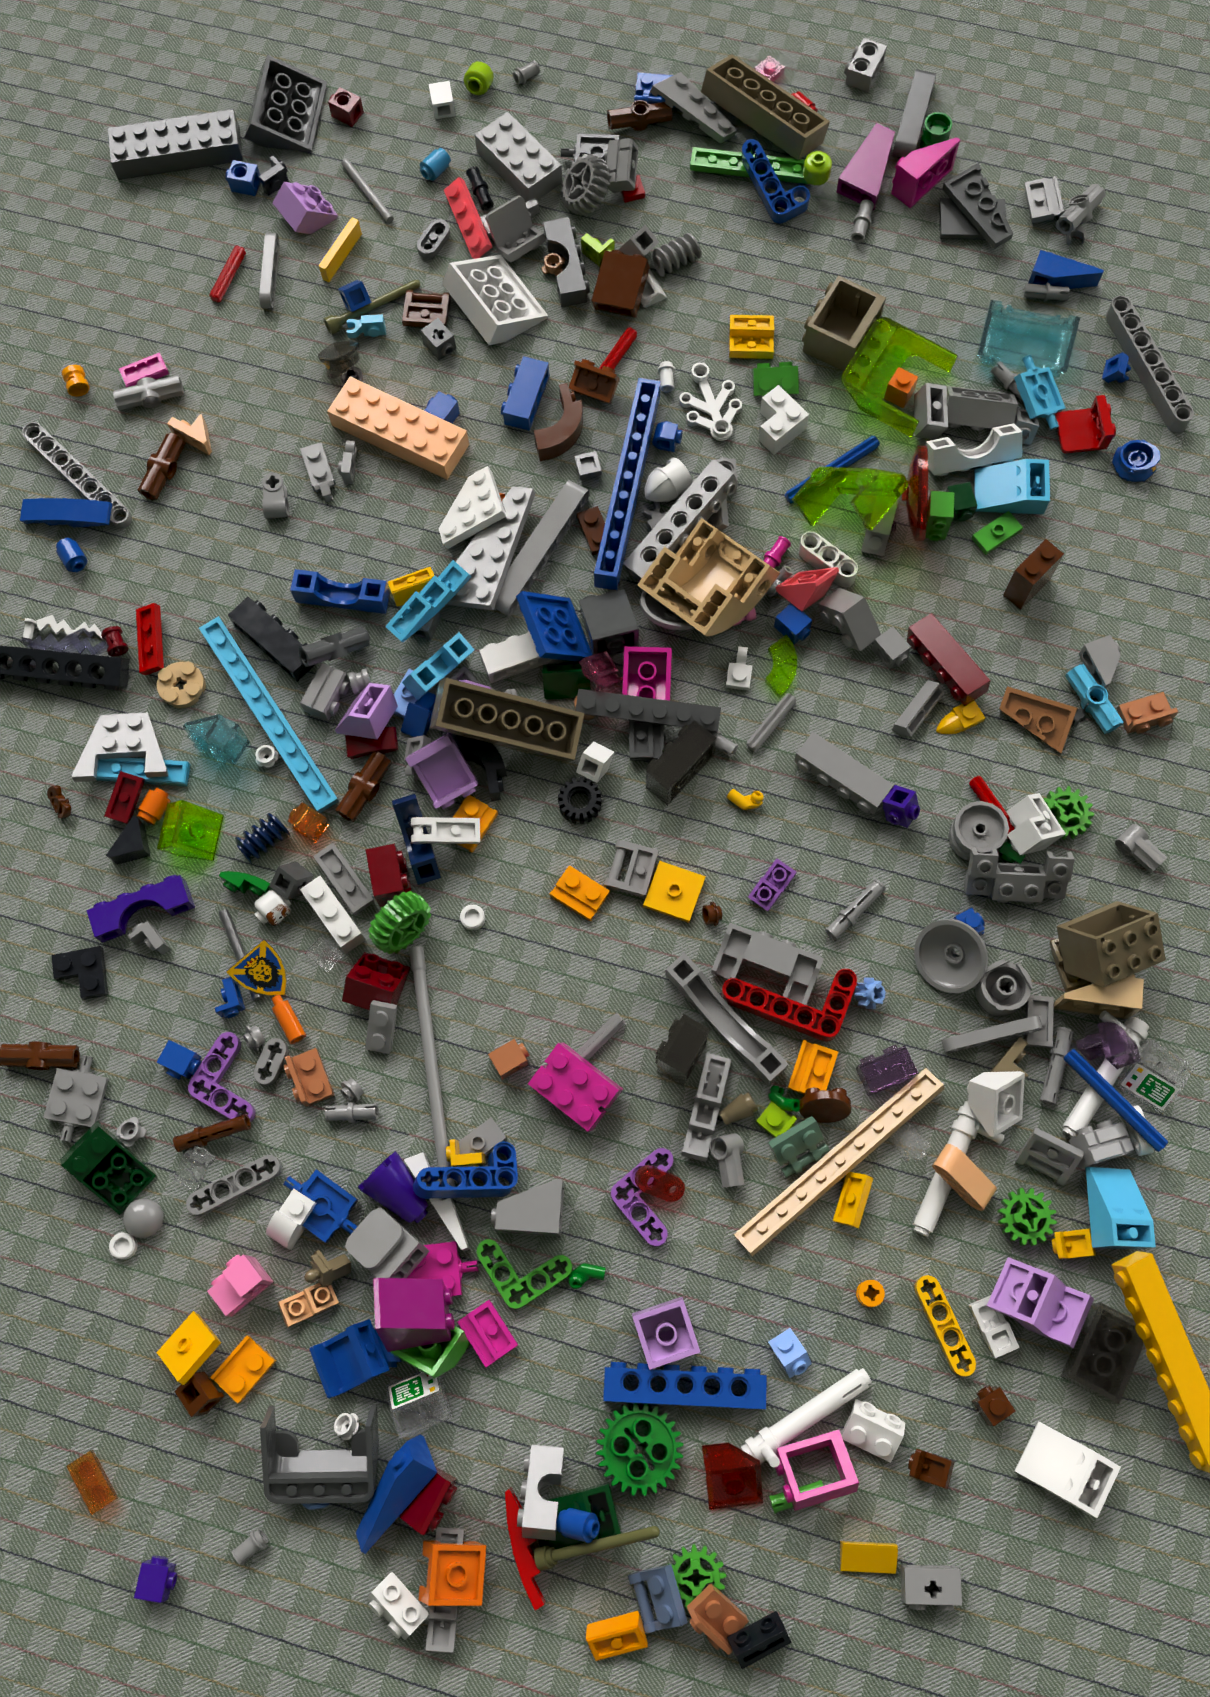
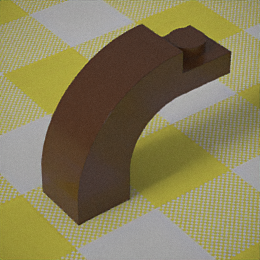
M568 383L559 384L560 400L564 411L561 419L553 426L534 430L539 461L553 459L564 454L577 442L583 427L582 401H576L574 391L569 390Z

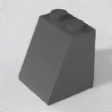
M614 589L606 594L598 596L589 595L579 600L580 613L594 657L593 659L623 653L624 646L639 647V628L625 589L619 591Z

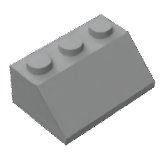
M947 386L948 426L960 428L961 425L970 426V429L982 431L983 428L992 429L1014 423L1018 407L1014 394Z

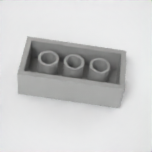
M508 112L475 134L477 153L526 202L533 198L539 200L563 183L562 165Z

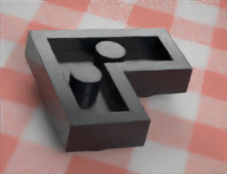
M96 946L51 955L54 979L59 981L79 977L80 997L83 1000L108 995L103 947Z

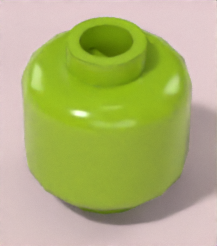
M479 61L472 63L463 79L466 89L474 95L485 94L493 83V71L486 63Z
M822 151L811 152L804 160L803 176L809 184L819 186L828 181L832 168L830 156Z

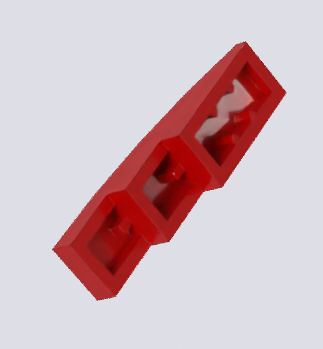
M511 1487L505 1491V1502L512 1551L523 1586L534 1610H537L545 1605L546 1602L534 1579V1576L541 1571L535 1564L534 1553L530 1544L537 1539L522 1537V1527H517L518 1510L523 1508Z

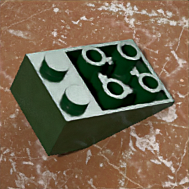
M98 1121L60 1159L61 1166L119 1215L156 1177L134 1153Z
M609 1482L547 1499V1501L558 1502V1515L562 1510H567L568 1508L596 1514L600 1523V1530L597 1537L593 1540L622 1534ZM556 1530V1540L538 1539L540 1547L549 1545L555 1549L584 1543L566 1538L558 1530Z

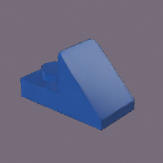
M427 692L419 700H416L415 704L409 702L401 728L402 733L411 737L426 736L430 729L436 695Z

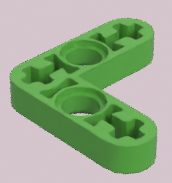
M486 1239L481 1241L477 1247L479 1260L505 1303L513 1309H520L568 1278L573 1268L568 1257L557 1255L520 1279L496 1241ZM485 1245L495 1246L496 1249L493 1251V1254L497 1260L500 1256L503 1258V1261L496 1263L491 1269L488 1267V1264H492V1260L490 1257H483L482 1255L485 1251ZM560 1260L561 1263L566 1261L568 1264L565 1267L566 1273L563 1275L560 1272L555 1273L552 1276L556 1280L551 1283L549 1275L543 1269L549 1267V1271H552L556 1268V1261ZM501 1266L507 1267L510 1271L509 1279L504 1282L498 1281L495 1277L496 1270ZM537 1274L543 1275L546 1279L545 1287L540 1290L534 1289L531 1285L532 1277ZM526 1281L528 1289L534 1295L529 1298L528 1293H525L520 1297L522 1300L520 1304L516 1301L511 1303V1291L514 1289L517 1292L522 1291L525 1288L521 1284Z

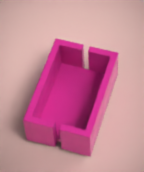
M558 1043L544 1061L548 1065H541L528 1085L586 1131H591L607 1112L605 1109L611 1107L623 1088L568 1045Z

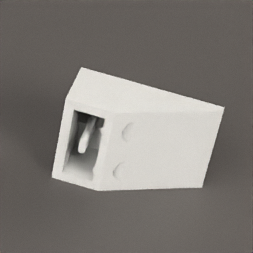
M1038 1421L1014 1471L1085 1514L1098 1518L1121 1467Z

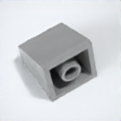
M555 1179L498 1201L497 1208H492L491 1224L495 1226V1230L499 1233L561 1237L565 1189L563 1179Z

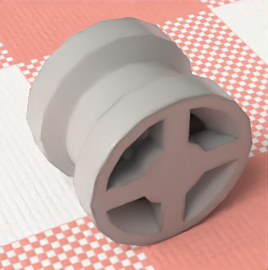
M367 668L362 669L358 673L353 671L348 673L354 695H358L371 683Z

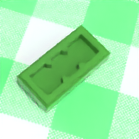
M1008 511L973 534L971 539L987 555L1020 533L1023 527Z

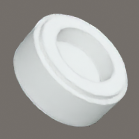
M468 905L461 911L460 920L466 929L478 930L485 923V914L481 907Z
M124 1232L116 1234L109 1243V1250L112 1256L122 1260L131 1258L136 1253L138 1247L136 1238Z

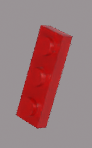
M156 603L136 609L139 673L145 676L164 668L160 605Z

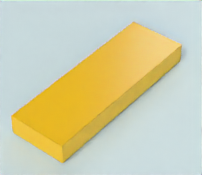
M353 217L349 220L319 264L324 281H331L362 235L359 220Z

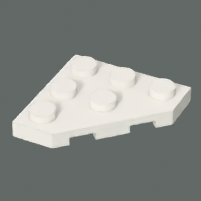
M488 466L467 478L439 527L442 543L447 549L506 517L493 473Z

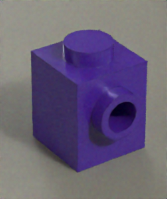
M152 1556L151 1560L142 1562L134 1598L158 1603L168 1600L170 1590L174 1589L177 1581V1572H174L176 1564L168 1563L169 1558L163 1556Z

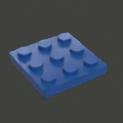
M521 591L516 596L540 658L589 662L594 658L570 598Z

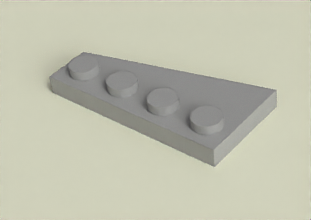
M682 72L652 86L650 93L654 96L658 94L666 99L665 104L671 108L677 107L683 112V117L699 123L698 128L720 144L735 136L737 129Z

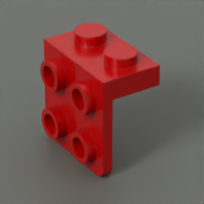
M1105 395L1096 396L1091 408L1056 413L1055 417L1059 425L1057 432L1063 453L1108 448L1112 438L1116 435V427L1111 422V406L1109 403L1107 404Z

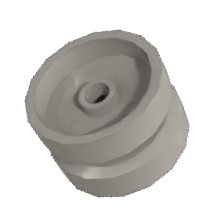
M983 801L971 802L962 807L950 826L948 834L950 846L956 855L966 861L970 860L971 848H976L978 853L991 854V849L998 851L1007 839L1009 831L1008 821L1002 810L992 803Z

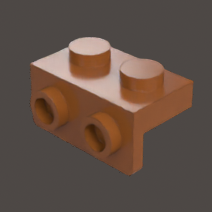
M582 359L581 362L575 360V370L569 390L611 404L620 380L615 374V370L603 366L602 369L594 367L595 363L586 359Z

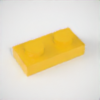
M855 1172L846 1174L834 1214V1222L859 1229L873 1182L872 1177Z

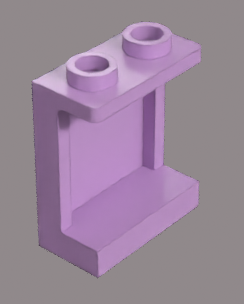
M450 733L445 734L406 757L408 765L410 767L413 766L433 800L435 809L440 806L442 809H445L455 803L454 798L461 794L463 797H467L476 791L474 787L478 785V780Z

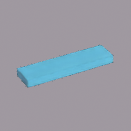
M145 758L99 759L96 780L116 782L119 772L122 771L145 779L144 784L187 787L190 763L187 761L164 760L169 775L166 777L147 778L144 773Z

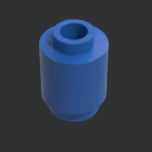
M71 538L61 539L56 544V553L67 571L79 572L83 570L88 560L78 543Z
M568 1508L559 1513L556 1527L558 1532L562 1533L566 1538L590 1543L597 1537L600 1523L594 1513Z

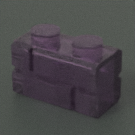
M895 1044L884 1049V1055L875 1058L874 1054L859 1060L861 1064L857 1066L856 1071L868 1096L914 1078L918 1074L905 1046L898 1048Z

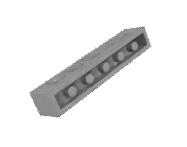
M713 459L625 560L623 565L627 572L640 582L654 562H649V560L657 558L664 546L676 554L702 518L707 521L713 513L720 509L723 501L735 492L738 482L734 473ZM671 540L670 543L664 545L666 541Z

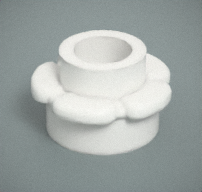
M270 745L260 746L255 754L256 763L261 767L265 766V768L274 766L275 761L279 758L278 752Z
M354 1413L339 1415L334 1424V1430L337 1435L343 1440H350L359 1430L358 1416Z

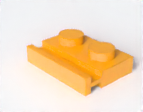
M468 795L453 818H480L481 841L497 817L498 811ZM458 844L468 849L471 853L478 846V844Z
M569 865L549 894L550 897L591 922L610 894V890Z
M803 1039L787 1089L804 1095L805 1090L812 1087L819 1088L821 1091L827 1090L838 1051L807 1042Z
M246 1335L210 1378L236 1403L240 1404L275 1364L276 1360L256 1343L251 1336Z

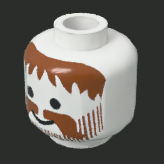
M268 890L254 904L258 910L254 915L263 925L268 922L270 925L276 926L291 913L289 907L291 902L274 890Z

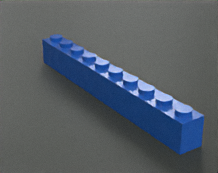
M638 378L594 570V587L618 589L659 405L661 381Z

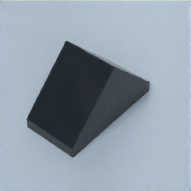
M136 816L131 818L106 854L117 865L150 856L145 825Z

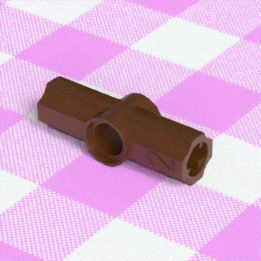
M637 100L632 103L631 107L607 110L609 130L631 127L634 130L642 131L647 128L648 124L672 121L673 117L672 108L665 104V102L648 104L646 101Z
M171 432L166 434L157 453L151 454L147 461V473L138 488V492L147 499L157 500L167 479L171 480L176 473L177 460L186 444L184 439L180 438L177 434Z
M374 751L362 770L356 772L348 784V791L336 808V813L346 820L354 822L367 801H372L380 787V781L392 764L391 760L380 752Z
M34 1041L29 1042V1044H1L0 1066L26 1067L32 1070H49V1068H77L80 1062V1052L77 1045H52L47 1042Z

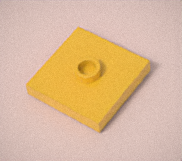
M659 861L643 907L690 923L706 876Z
M193 1311L156 1353L175 1379L182 1385H185L221 1344V1341L201 1316Z

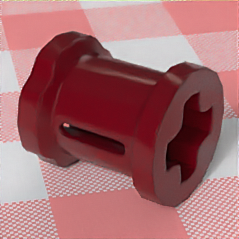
M110 626L101 633L108 646L107 653L111 657L124 655L129 650L128 645L123 641L121 635L123 631L119 626Z

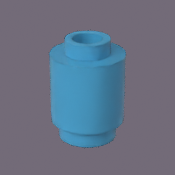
M442 148L433 150L420 163L422 176L427 180H436L449 167L451 162L449 154Z

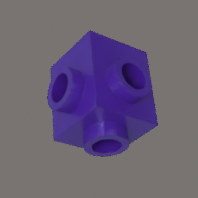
M894 785L882 801L886 821L894 825L908 828L911 822L919 816L920 806L918 805L916 791Z

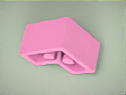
M244 1254L242 1256L236 1255L226 1264L227 1268L222 1272L223 1274L212 1281L213 1287L207 1291L224 1315L228 1317H233L273 1283V1280L257 1259Z

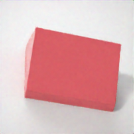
M834 567L798 572L776 586V592L800 611H804L826 595L839 573V569Z

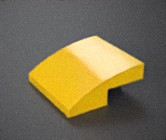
M730 315L729 358L773 359L774 316Z

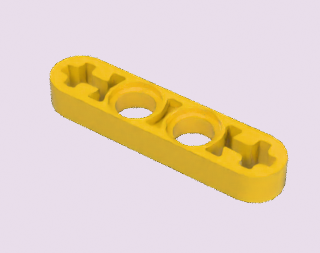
M922 1276L915 1282V1293L948 1364L956 1375L970 1376L976 1369V1361L940 1283L933 1276ZM924 1280L927 1283L933 1284L934 1288L931 1289L933 1297L939 1295L941 1300L927 1305L926 1300L931 1298L927 1292L921 1291V1287L924 1286ZM936 1305H941L946 1310V1317L942 1321H938L932 1316V1309ZM948 1330L956 1332L958 1336V1342L954 1346H948L944 1342V1334ZM963 1346L964 1351L959 1353L962 1359L969 1360V1364L966 1365L967 1371L957 1368L956 1364L960 1362L957 1354L951 1356L950 1351L958 1350Z

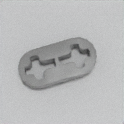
M273 1038L267 1041L255 1066L254 1078L264 1086L272 1085L277 1081L286 1061L285 1057L288 1056V1046L281 1039ZM280 1044L279 1048L282 1049L281 1054L276 1053L272 1061L273 1052L270 1050L272 1047H277ZM269 1064H271L269 1071L272 1073V1076L266 1077L263 1080V1076L260 1073L262 1070L266 1071Z

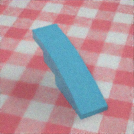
M452 560L438 577L435 575L420 593L415 591L385 627L401 642H404L434 617L472 576Z

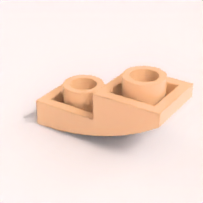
M317 1283L300 1293L279 1301L277 1304L285 1324L289 1328L337 1305L339 1302L332 1285L322 1287L320 1283Z

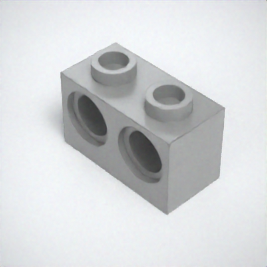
M863 38L860 46H856L854 49L852 62L848 61L845 67L844 74L847 75L845 84L869 93L884 63L887 46Z

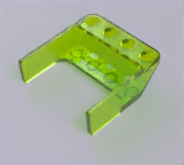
M880 317L875 320L843 372L841 381L860 410L912 437L919 424V420L882 401L889 381L898 367L901 368L904 362L911 356L921 357L935 366L950 372L958 355L890 318Z

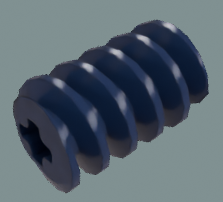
M271 813L266 814L268 822L259 819L260 828L251 825L252 834L247 831L243 832L245 840L240 837L235 838L238 849L251 865V856L257 859L260 858L258 850L267 853L266 844L275 847L274 838L280 841L284 840L282 832L290 836L289 831L282 822Z

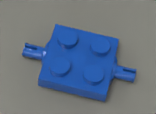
M317 1169L302 1185L291 1176L287 1180L294 1186L287 1181L284 1182L283 1185L291 1191L295 1189L317 1203L302 1226L325 1243H328L333 1234L340 1228L352 1234L353 1230L349 1226L354 1230L358 1227L348 1219L349 1213L358 1202V1199Z

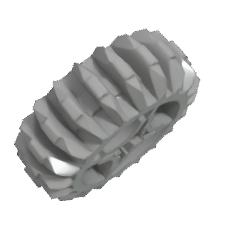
M583 154L582 157H577L576 162L572 161L570 169L567 168L568 172L566 176H563L565 180L561 184L563 189L560 194L563 196L561 201L568 210L576 215L587 216L589 213H593L595 208L599 209L601 201L604 202V196L608 194L607 187L611 185L608 182L611 175L609 174L610 168L607 167V163L596 155Z

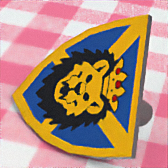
M265 939L226 971L236 982L253 992L265 995H285V968L280 956Z

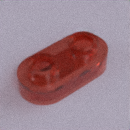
M645 1165L636 1172L635 1183L640 1190L668 1202L678 1201L684 1194L685 1185L683 1181L672 1173L651 1165ZM653 1177V1182L651 1184H647L648 1179ZM676 1186L675 1191L670 1193V1188Z

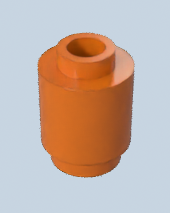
M155 788L154 791L149 789L138 808L139 813L137 816L147 823L155 825L156 821H160L171 802L167 798L169 794L159 788Z

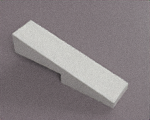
M424 1152L404 1159L415 1178L420 1170L430 1167L427 1155ZM427 1180L422 1181L426 1182V1186L430 1187V1185L427 1184ZM429 1199L461 1250H469L470 1247L453 1199Z

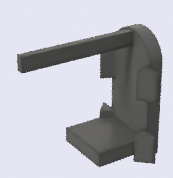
M1089 703L1084 709L1077 708L1072 726L1075 727L1078 725L1077 722L1079 720L1083 721L1086 718L1085 709Z

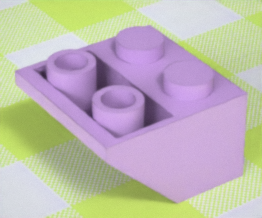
M283 182L273 201V205L293 230L299 233L312 234L338 217L331 203L325 200L321 195V191L313 185L306 186L297 182Z
M369 683L347 710L335 729L336 733L378 739L398 707L390 685Z

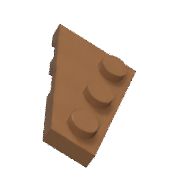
M1007 686L999 710L1061 754L1077 708Z

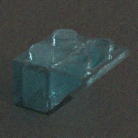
M220 714L186 722L183 725V728L188 733L187 738L194 742L193 746L203 753H206V751L213 753V757L223 764L229 762L235 765L250 743L238 724Z

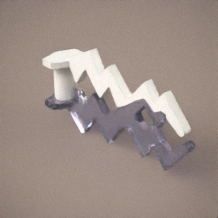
M53 615L36 621L25 618L24 633L21 638V643L25 646L40 650H47L52 646L55 651L62 652L70 644H73L79 654L87 648L92 655H95L106 645V642L102 641L92 647L87 638L81 642L78 639L83 632L86 633L90 640L94 633L103 639L101 631L95 624L89 628L86 622H83L75 630H72L64 619L57 624ZM50 625L56 635L63 629L67 634L59 643L52 633L44 640H42L40 635L34 641L32 640L34 628L37 626L41 632Z

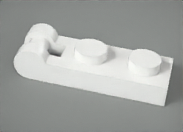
M411 818V827H413V835H411L412 844L480 843V818ZM423 827H430V834H423Z

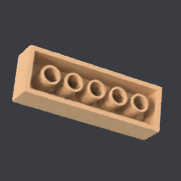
M351 376L327 410L332 426L448 480L469 446L467 430Z

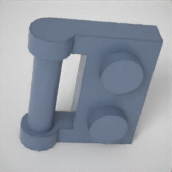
M671 1564L637 1571L628 1575L630 1584L634 1586L644 1622L645 1634L679 1627L688 1623ZM645 1580L648 1584L657 1619H654L652 1609L644 1584Z

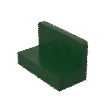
M589 662L543 665L542 675L545 699L576 698L578 689L591 690Z

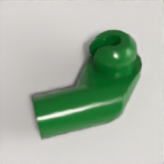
M773 1085L770 1088V1093H768L769 1101H772L784 1111L798 1112L800 1110V1100L782 1097L784 1089L779 1088V1086Z
M582 1263L570 1273L568 1277L570 1287L579 1289L590 1278L604 1281L606 1267Z

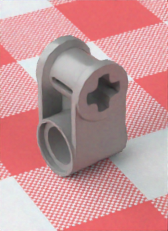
M268 473L262 482L265 519L289 517L287 488L283 483V479L277 473Z

